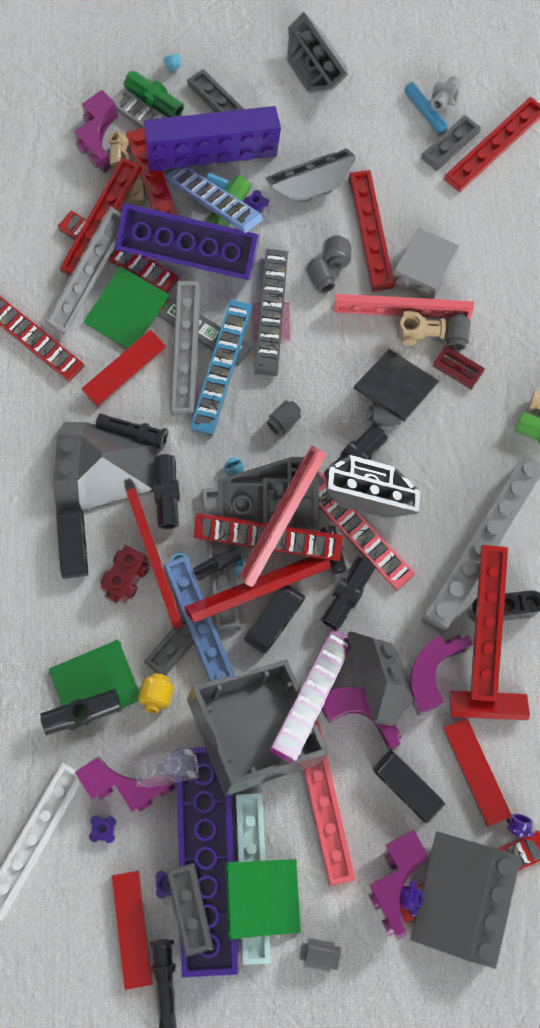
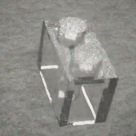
M182 748L134 758L137 786L150 788L199 778L196 752L194 750Z

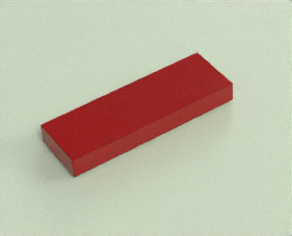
M450 690L451 717L529 721L530 710L527 694L498 693V701L492 702L471 700L470 691Z

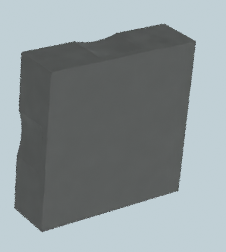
M287 659L255 668L243 675L227 676L192 686L187 702L224 796L320 765L329 753L316 723H314L293 765L269 751L300 691L298 682Z

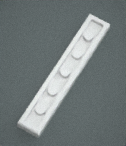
M63 762L0 868V921H3L81 785L79 778L75 774L77 770Z

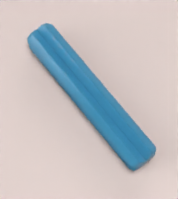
M414 82L407 84L404 92L438 134L446 132L448 124L437 111L432 109L429 100Z

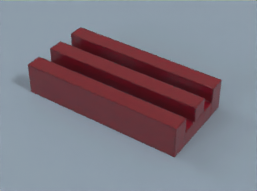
M445 345L432 367L471 390L485 371L484 367ZM447 355L455 361L459 362L460 364L454 363L453 361L449 360L444 356ZM462 365L474 371L476 375L466 370Z

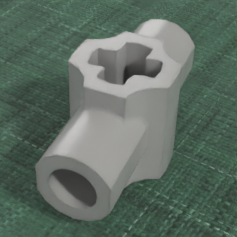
M450 77L446 83L437 82L434 85L431 101L433 110L442 111L446 104L456 105L461 82L457 77Z

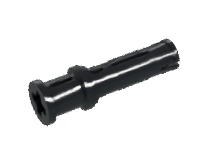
M102 413L96 419L97 428L136 438L140 443L147 442L158 445L160 449L165 447L168 439L169 430L167 428L161 430L151 427L149 423H142L140 425Z
M174 939L150 941L154 957V965L151 966L153 974L156 975L159 1028H177L173 988V972L176 969L172 953V945L175 944Z

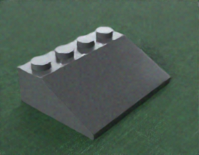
M436 831L423 882L422 906L418 907L410 940L458 958L496 969L521 856Z

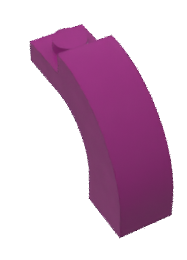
M456 635L446 640V645L442 636H439L428 643L416 658L410 672L409 685L414 697L412 704L417 715L435 709L444 703L435 680L437 666L443 660L470 649L473 643L469 635L463 638L460 635Z
M342 687L331 690L321 708L328 723L348 714L363 715L373 722L363 688ZM374 723L388 750H393L401 744L399 739L402 737L396 725L389 726Z

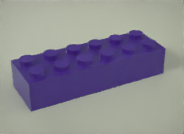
M276 106L144 120V150L148 170L162 171L164 169L185 168L188 166H205L210 163H228L275 157L278 152L281 132Z
M123 203L115 249L251 280L261 235L251 232L244 233L241 230Z

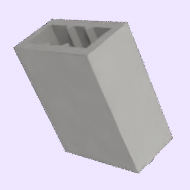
M417 228L395 269L394 283L403 289H410L416 292L421 297L434 299L456 258L459 245Z

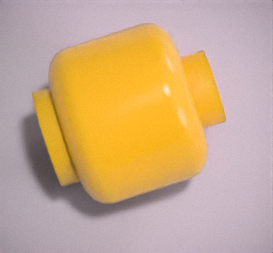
M153 673L151 676L143 679L138 701L144 706L146 712L158 714L159 711L169 708L174 692V686L170 682V678L163 674Z

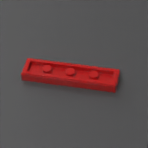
M150 329L84 385L81 390L98 407L166 349V345Z
M468 718L443 727V731L486 826L489 827L512 817Z
M133 871L112 875L124 989L153 985L140 872Z

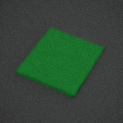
M120 266L84 320V324L128 349L146 333L169 298V295Z
M119 640L49 668V674L52 677L62 706L70 704L75 699H86L113 689L117 692L121 709L139 702V690ZM80 706L76 710V718L80 719L86 715V706ZM81 725L72 727L71 730L76 729V728L80 727Z
M297 859L225 863L228 939L301 933Z

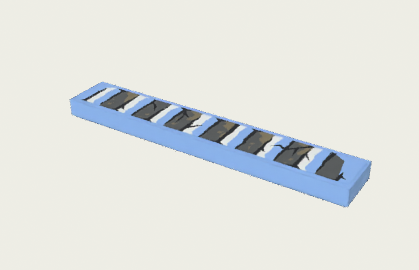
M188 167L176 168L166 176L168 183L244 233H247L263 220L261 213Z

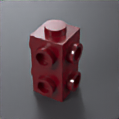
M124 545L122 551L118 550L116 552L111 570L106 571L100 581V588L105 593L104 597L115 604L118 601L126 604L128 599H132L138 589V586H136L141 577L144 578L150 568L147 555Z

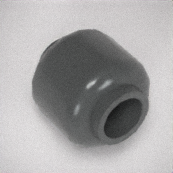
M339 235L325 240L322 247V259L327 261L330 269L339 270L350 264L351 243L348 239Z

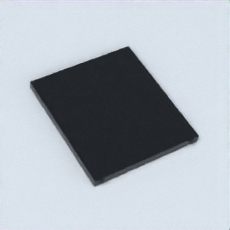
M388 349L354 385L353 389L405 422L435 388L439 380L391 349Z

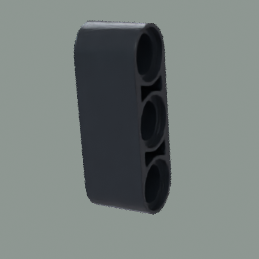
M82 508L57 511L56 520L61 576L63 579L88 576Z
M290 585L280 588L247 632L244 641L265 655L298 611L306 596Z
M529 590L505 593V602L511 606V612L504 611L503 621L534 617L540 611V592ZM477 598L471 603V605L468 608L469 618L474 622L476 618L475 605L477 604ZM530 599L534 601L536 609L528 608L525 600Z
M389 750L372 767L373 772L426 824L445 806V802L392 750Z

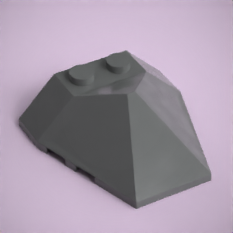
M63 422L57 434L53 479L56 512L82 508L83 512H86L90 508L110 505L111 502L117 500H127L126 490L132 488L136 489L138 496L154 492V457H156L157 446L147 442L140 443L136 438L97 428L96 425L88 422Z
M292 456L219 479L218 516L268 523L304 457ZM319 470L287 527L319 531Z

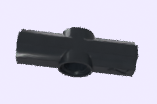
M373 424L357 441H351L332 465L350 455L371 460L372 455L388 440L384 430ZM326 469V471L324 472V476L326 477V479L328 476V469Z
M160 454L154 457L156 482L153 483L155 503H157V523L159 528L174 529L179 527L178 502L180 501L179 482L176 478V460L174 455Z
M359 556L355 559L345 578H342L332 594L333 598L320 618V621L330 628L333 627L338 631L342 627L350 610L354 609L360 600L365 585L376 569V566L371 561Z
M113 689L86 699H75L70 704L40 713V720L45 735L48 736L78 725H87L93 720L121 712L122 709L117 692ZM80 706H86V715L80 719L76 718V710Z

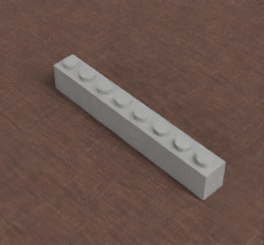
M524 454L422 620L423 622L443 634L448 629L479 577L481 545H499L540 477V462Z

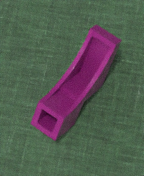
M101 90L82 103L83 118L86 124L74 133L77 140L75 144L82 154L86 153L89 156V160L94 167H99L106 173L111 169L108 154L102 147V142L106 130L118 118L115 102Z
M100 756L75 772L92 800L97 796L100 800L113 792L112 786L115 785L132 812L137 808L139 812L143 811L153 803L151 800L159 793L162 797L175 789L173 784L177 782L172 771L149 779H135L123 776L107 766Z
M414 830L386 844L387 853L384 854L385 860L390 869L396 868V871L370 884L372 893L368 895L375 910L381 909L385 917L381 922L389 936L394 934L397 941L407 936V931L400 914L402 888L411 873L419 865L427 861V852Z

